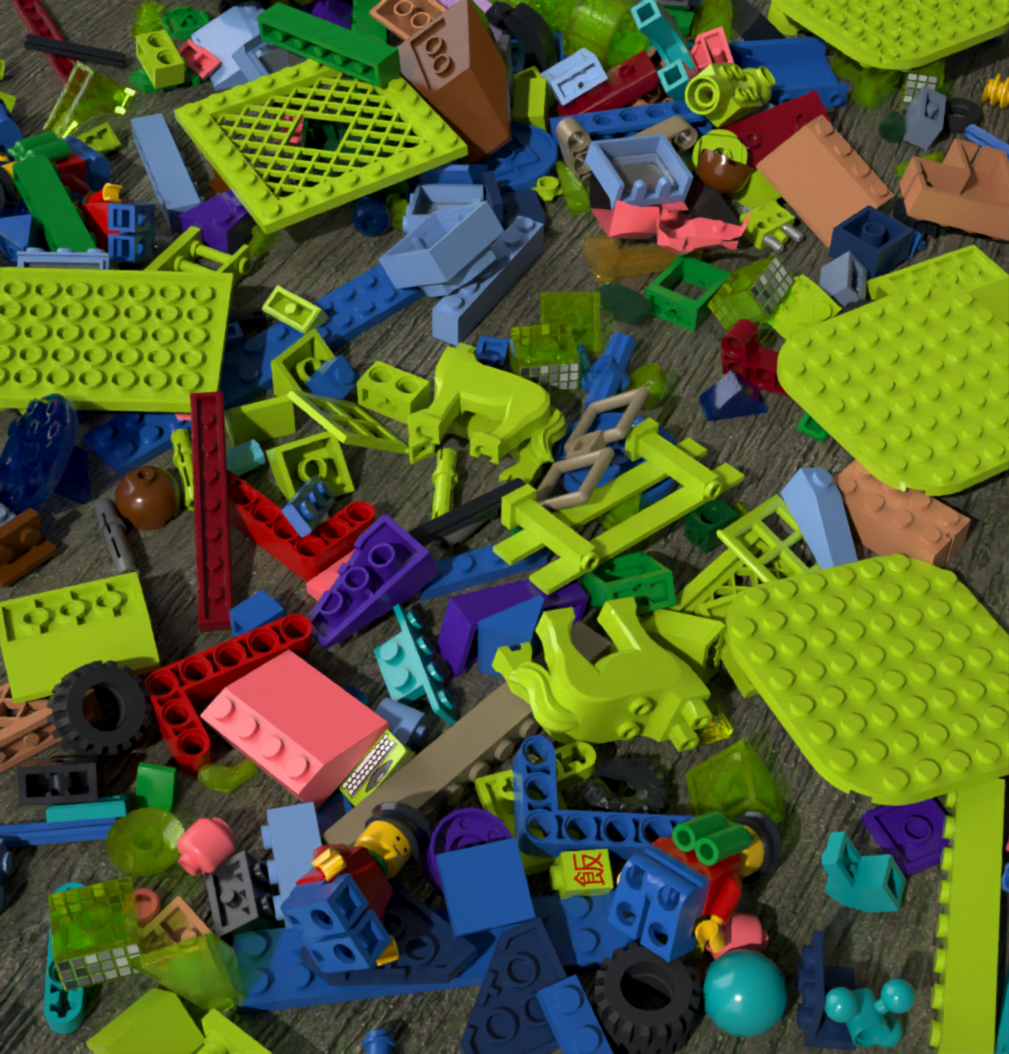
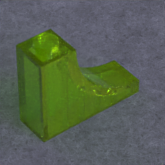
M77 60L42 132L53 131L57 138L62 137L64 139L67 136H71L82 123L95 115L105 112H116L124 115L135 91Z

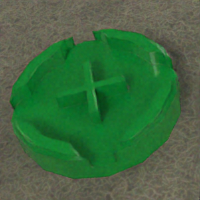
M191 6L171 9L166 12V17L162 16L161 18L162 30H166L169 37L181 40L191 39V34L210 22L209 14L205 10L195 11L194 7Z

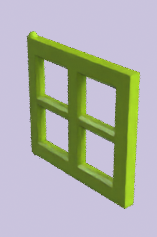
M295 390L289 391L287 397L343 444L409 454V447L354 402ZM318 407L325 408L331 414L322 412ZM346 412L352 413L358 419H353ZM339 425L348 427L354 433H348ZM369 431H374V432L377 433L381 438H376V437H375L373 434H371Z
M777 494L724 530L717 531V537L763 583L778 580L765 567L766 564L777 556L797 575L821 570L818 563L809 569L789 549L801 539L805 542L806 540L786 503ZM774 512L795 531V533L783 541L762 522V520ZM749 529H752L771 548V550L758 559L737 539Z

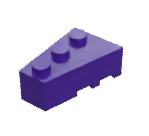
M231 189L178 216L181 235L190 226L200 228L205 246L230 255H234L261 229Z

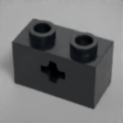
M103 756L25 760L17 767L19 806L99 801L105 794Z

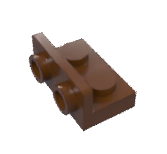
M31 507L0 527V586L2 588H6L57 553L56 546L44 537L39 513Z

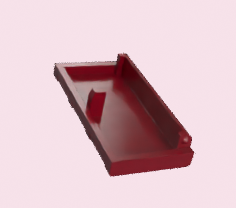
M644 49L621 64L612 67L609 71L605 72L608 79L565 105H561L555 100L560 117L620 109L659 87L657 81L660 79L646 50Z
M813 90L808 94L781 103L778 106L719 129L728 130L738 136L737 139L742 145L744 144L747 151L746 165L753 168L752 172L758 170L756 165L812 120L823 114L831 124L832 122L817 91Z

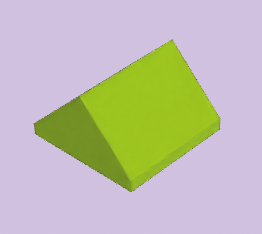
M315 328L271 361L274 395L278 397L288 395L290 390L314 394L305 383L323 363L335 357Z
M287 395L226 410L225 426L234 447L252 439L258 443L296 433L293 401Z
M152 988L86 1041V1044L94 1054H196L205 1045V1038L174 992Z

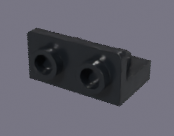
M243 850L222 861L213 872H204L215 933L224 944L233 941L234 935L247 933L258 927L264 930L278 928L273 897L271 896L268 884L270 882L268 869L262 860H256Z

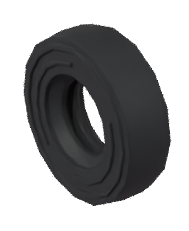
M946 98L944 130L963 134L965 128L970 124L979 127L982 119V110L976 103L964 98ZM951 114H960L965 117H957Z

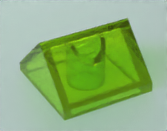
M704 0L690 11L695 13L694 22L691 27V35L694 40H696L697 35L722 26L726 40L729 42L733 15L732 0Z
M540 292L539 336L548 334V342H540V344L548 343V351H541V353L570 352L571 346H577L579 343L585 345L587 352H601L600 292ZM559 324L558 332L550 333V325ZM560 324H568V331L560 332ZM549 325V333L540 334L541 326ZM568 332V339L559 341L560 333ZM558 333V341L550 342V334ZM567 341V349L559 350V342ZM558 342L557 350H549V343Z

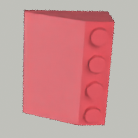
M289 649L225 687L200 715L222 739L302 803L314 802L315 812L366 755L385 730L391 726L386 720Z

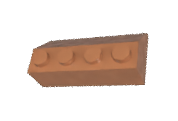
M382 0L369 11V15L406 41L447 9L435 0Z

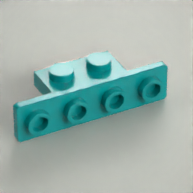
M398 603L393 609L402 632L373 650L392 700L407 706L426 693L434 713L451 726L457 722L452 710L455 708V702L442 685V681L445 679L439 666L433 662L431 655L434 653V650L420 630L424 625L414 610L408 611Z

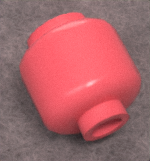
M217 817L212 819L199 818L177 842V848L181 855L178 862L192 876H196L197 873L205 875L204 872L211 873L222 861L234 855L236 851L234 843L236 835L224 821Z
M733 911L727 924L722 923L720 931L725 939L723 949L718 953H713L709 945L710 939L705 943V948L711 952L714 960L725 952L740 948L764 954L768 946V934L766 930L762 929L761 921L756 915Z

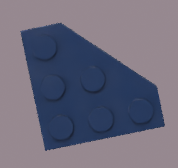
M392 877L387 879L392 886L393 894L386 905L383 926L389 935H393L399 951L398 960L380 966L375 961L372 967L368 969L322 973L310 955L309 950L305 947L300 951V958L306 966L329 986L449 983L477 957V947L464 936L454 938L451 925Z
M540 917L502 932L459 1042L458 1048L461 1054H551L560 1050L536 997V993L543 988L566 979L567 975Z

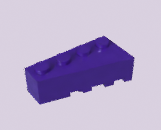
M529 579L450 597L435 649L455 677L467 673L466 666L478 662V621L541 595L544 598V612L573 607L575 613L573 626L579 620L581 621L589 596L576 580L547 595L530 582Z

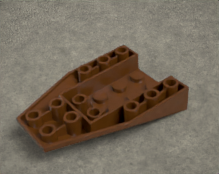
M460 0L396 47L399 50L401 66L399 74L467 145L468 155L456 160L460 164H479L512 140L508 65L484 11L473 0Z

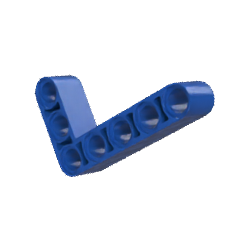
M539 735L526 738L513 760L515 837L520 851L529 856L557 858L561 852L608 849L609 860L628 861L638 852L644 854L645 847L651 845L652 842L645 837L644 832L651 833L656 839L662 837L673 838V830L678 824L695 818V816L558 810L555 750L550 740ZM526 754L535 755L541 763L531 762ZM528 790L538 792L543 800H534L528 794ZM529 827L541 830L544 838L540 839L533 836L529 831ZM568 829L578 831L583 840L572 838L568 833ZM606 831L616 833L620 838V842L611 840Z

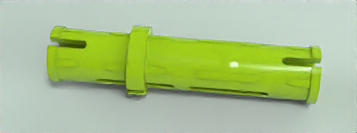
M178 429L171 434V442L174 448L173 463L179 470L186 507H188V510L194 511L191 433L186 429Z
M443 448V458L442 451L439 450L437 452V467L432 476V483L435 484L432 519L453 509L454 489L458 484V474L455 472L457 453L450 448Z

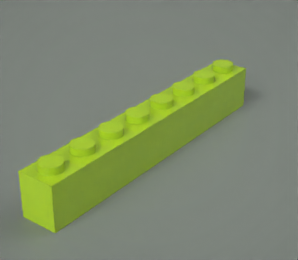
M995 778L945 794L944 807L950 808V816H945L942 838L949 839L948 847H943L940 860V870L946 871V880L941 879L938 890V903L944 904V912L938 914L935 937L942 938L941 948H936L933 961V972L939 973V984L934 983L930 1007L937 1009L936 1020H931L928 1033V1045L935 1047L934 1054H994L1005 779Z

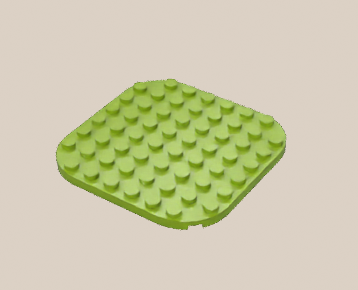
M771 0L775 9L780 10L793 21L798 22L810 32L824 39L826 43L833 45L842 51L843 54L858 61L861 66L867 68L877 67L909 72L912 68L929 64L986 40L1003 35L1009 29V0Z
M915 285L912 288L896 292L799 331L782 345L776 369L782 388L869 473L886 485L905 492L907 487L913 490L925 491L924 496H942L962 491L1009 469V326L981 303L974 300L970 294L944 288Z
M895 553L891 556L874 557L758 584L745 589L731 602L724 624H726L724 640L730 654L814 769L839 790L848 795L850 790H853L859 794L871 797L870 803L901 806L921 802L1009 775V635L964 584L957 579L953 572L941 569L925 561Z

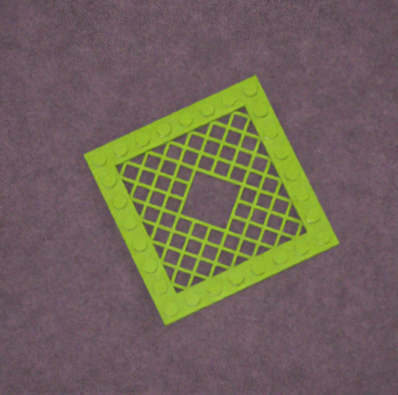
M307 59L305 62L292 67H285L276 73L261 76L257 80L246 84L234 86L232 89L219 94H212L200 101L185 104L183 107L174 110L176 120L266 235L468 155L467 145L400 74L380 88L367 82H360L361 80L357 78L354 81L343 80L344 76L348 74L311 59ZM321 84L332 85L330 90L319 89ZM339 86L350 87L348 92L337 91ZM357 88L368 89L366 94L354 93ZM374 90H375L379 95H372V94H373V92H374ZM297 93L308 94L306 99L295 98ZM315 95L326 96L324 101L313 100ZM333 97L344 98L342 103L331 102ZM351 99L362 100L360 105L349 104ZM369 101L380 102L379 107L367 106ZM273 102L284 103L282 108L271 107ZM291 104L302 105L300 110L289 109ZM386 104H388L392 109L385 108ZM309 106L320 107L318 112L307 111ZM327 108L338 109L336 114L325 113ZM345 110L356 112L354 117L343 115ZM249 111L260 112L258 117L246 116ZM363 112L374 114L372 119L361 118ZM267 113L278 114L276 119L264 118ZM285 115L296 116L294 121L282 120ZM381 115L393 116L391 121L379 120ZM303 117L350 123L336 152L287 145ZM399 117H400L404 122H397V121H398V119H399ZM224 120L235 121L233 126L222 125ZM242 122L253 123L251 129L240 127ZM260 124L271 126L269 131L257 130ZM357 124L369 125L367 130L355 129ZM375 126L387 127L385 133L373 131ZM278 127L289 128L287 133L276 132ZM394 128L405 130L404 135L393 134L392 131ZM413 131L417 136H410ZM235 134L247 135L244 140L233 139ZM351 135L363 137L361 142L348 141ZM253 136L265 137L262 143L251 141ZM272 138L283 139L280 145L269 143ZM369 138L381 139L379 144L367 143ZM388 140L400 141L398 147L386 145ZM406 142L418 143V145L413 148L404 147ZM345 147L356 148L354 154L342 153ZM246 148L258 149L256 154L244 153ZM363 149L375 151L373 156L361 155ZM265 150L276 151L274 157L262 155ZM283 152L295 154L292 159L280 158ZM382 152L394 153L387 158L380 157ZM301 155L313 156L311 161L299 160ZM320 157L332 158L329 164L318 162ZM338 159L351 160L348 166L336 165ZM357 161L369 163L362 168L355 167ZM258 162L270 163L267 169L256 167ZM277 164L288 165L286 171L274 170ZM295 166L307 168L305 173L292 172ZM313 169L326 170L323 176L311 174ZM332 171L344 172L339 177H330ZM270 176L281 177L279 183L267 182ZM288 179L300 180L298 186L286 184ZM307 181L319 182V184L313 187H304ZM282 191L294 192L288 197H279Z

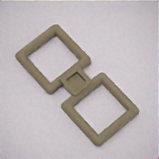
M647 387L636 388L589 404L564 445V450L567 453L566 459L553 463L538 487L536 493V502L549 512L586 503L590 499L615 455L614 450L610 447H605V445L626 437L650 395ZM629 404L615 428L605 431L598 430L587 434L599 413ZM593 465L578 491L547 499L562 473Z

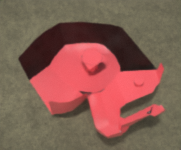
M648 164L613 167L625 184L623 192L632 191L634 183L639 179L644 180L648 187L647 189L656 188L659 179L664 177L658 167ZM590 173V209L610 238L646 239L681 257L683 254L692 251L726 247L730 251H736L738 241L724 242L722 240L740 237L750 218L748 213L745 222L741 226L719 192L694 179L683 202L639 207L616 200L615 209L611 210L609 196L594 173Z

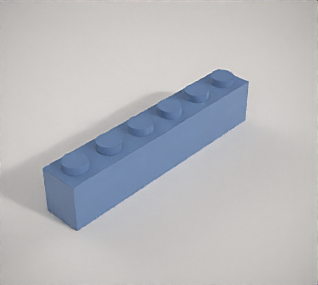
M162 113L131 119L134 143L171 232L180 231L178 216L204 203V198L200 197L197 182H193L191 169L186 165L183 151L180 152L177 137H174L171 123H166Z
M518 216L490 246L496 259L475 278L453 290L449 295H445L433 307L432 337L456 346L463 342L543 252L544 224L522 216Z

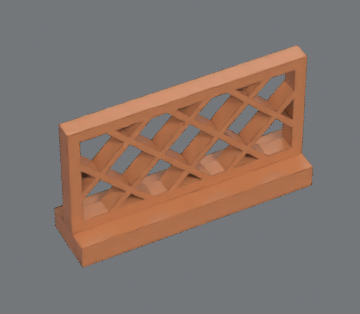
M9 683L0 687V727H5L0 730V773L62 740L61 737L54 739L51 733L56 728L54 723L48 724L47 716L52 714V709L47 708L48 700L37 699L14 704L13 698H11L12 694ZM93 689L86 692L82 702L84 717L90 725L103 719L99 702ZM5 709H19L16 717H1ZM29 710H38L27 716Z

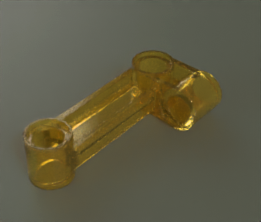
M607 234L585 237L584 239L586 260L591 266L595 279L602 283L616 282L620 276L664 271L678 257V255L668 252L659 245L619 249L618 244L615 243L613 238L608 237ZM704 250L692 251L686 255L703 261Z

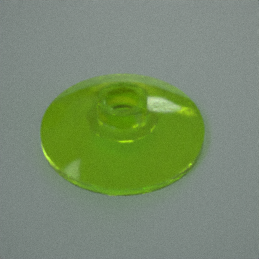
M141 808L127 813L126 817L119 818L108 832L106 838L108 858L118 870L129 875L149 876L160 873L173 865L181 856L177 848V842L185 833L183 825L175 815L163 809ZM146 847H152L148 850H143Z

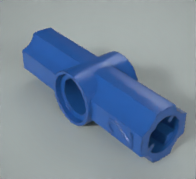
M620 332L611 335L603 357L599 358L590 369V375L594 380L584 403V411L592 402L620 394L630 383L631 378L626 371L635 351L636 341L632 336Z

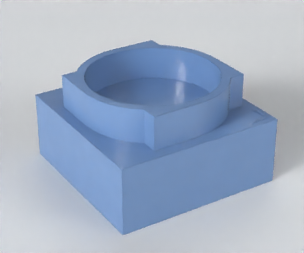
M487 201L437 210L378 260L396 289L419 286L421 291H424L428 297L445 296L475 278L496 259L489 245L504 232V229Z

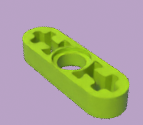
M576 741L555 750L557 792L579 783L593 774L596 752L591 745ZM576 757L579 761L585 760V764H581L579 761L572 762V758ZM536 758L531 761L536 764L541 763L539 758ZM512 769L498 778L495 795L497 803L503 809L514 811V793L512 791L506 792L509 787L513 790ZM528 790L531 798L538 801L542 800L538 792Z

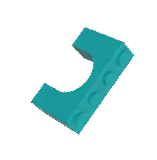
M644 0L631 8V13L638 29L654 45L666 65L657 71L665 92L674 101L685 100V90L688 83L700 73L677 21L657 0Z

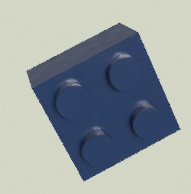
M868 205L833 228L829 256L836 259L850 251L867 269L866 278L873 279L885 274L908 258L914 229Z

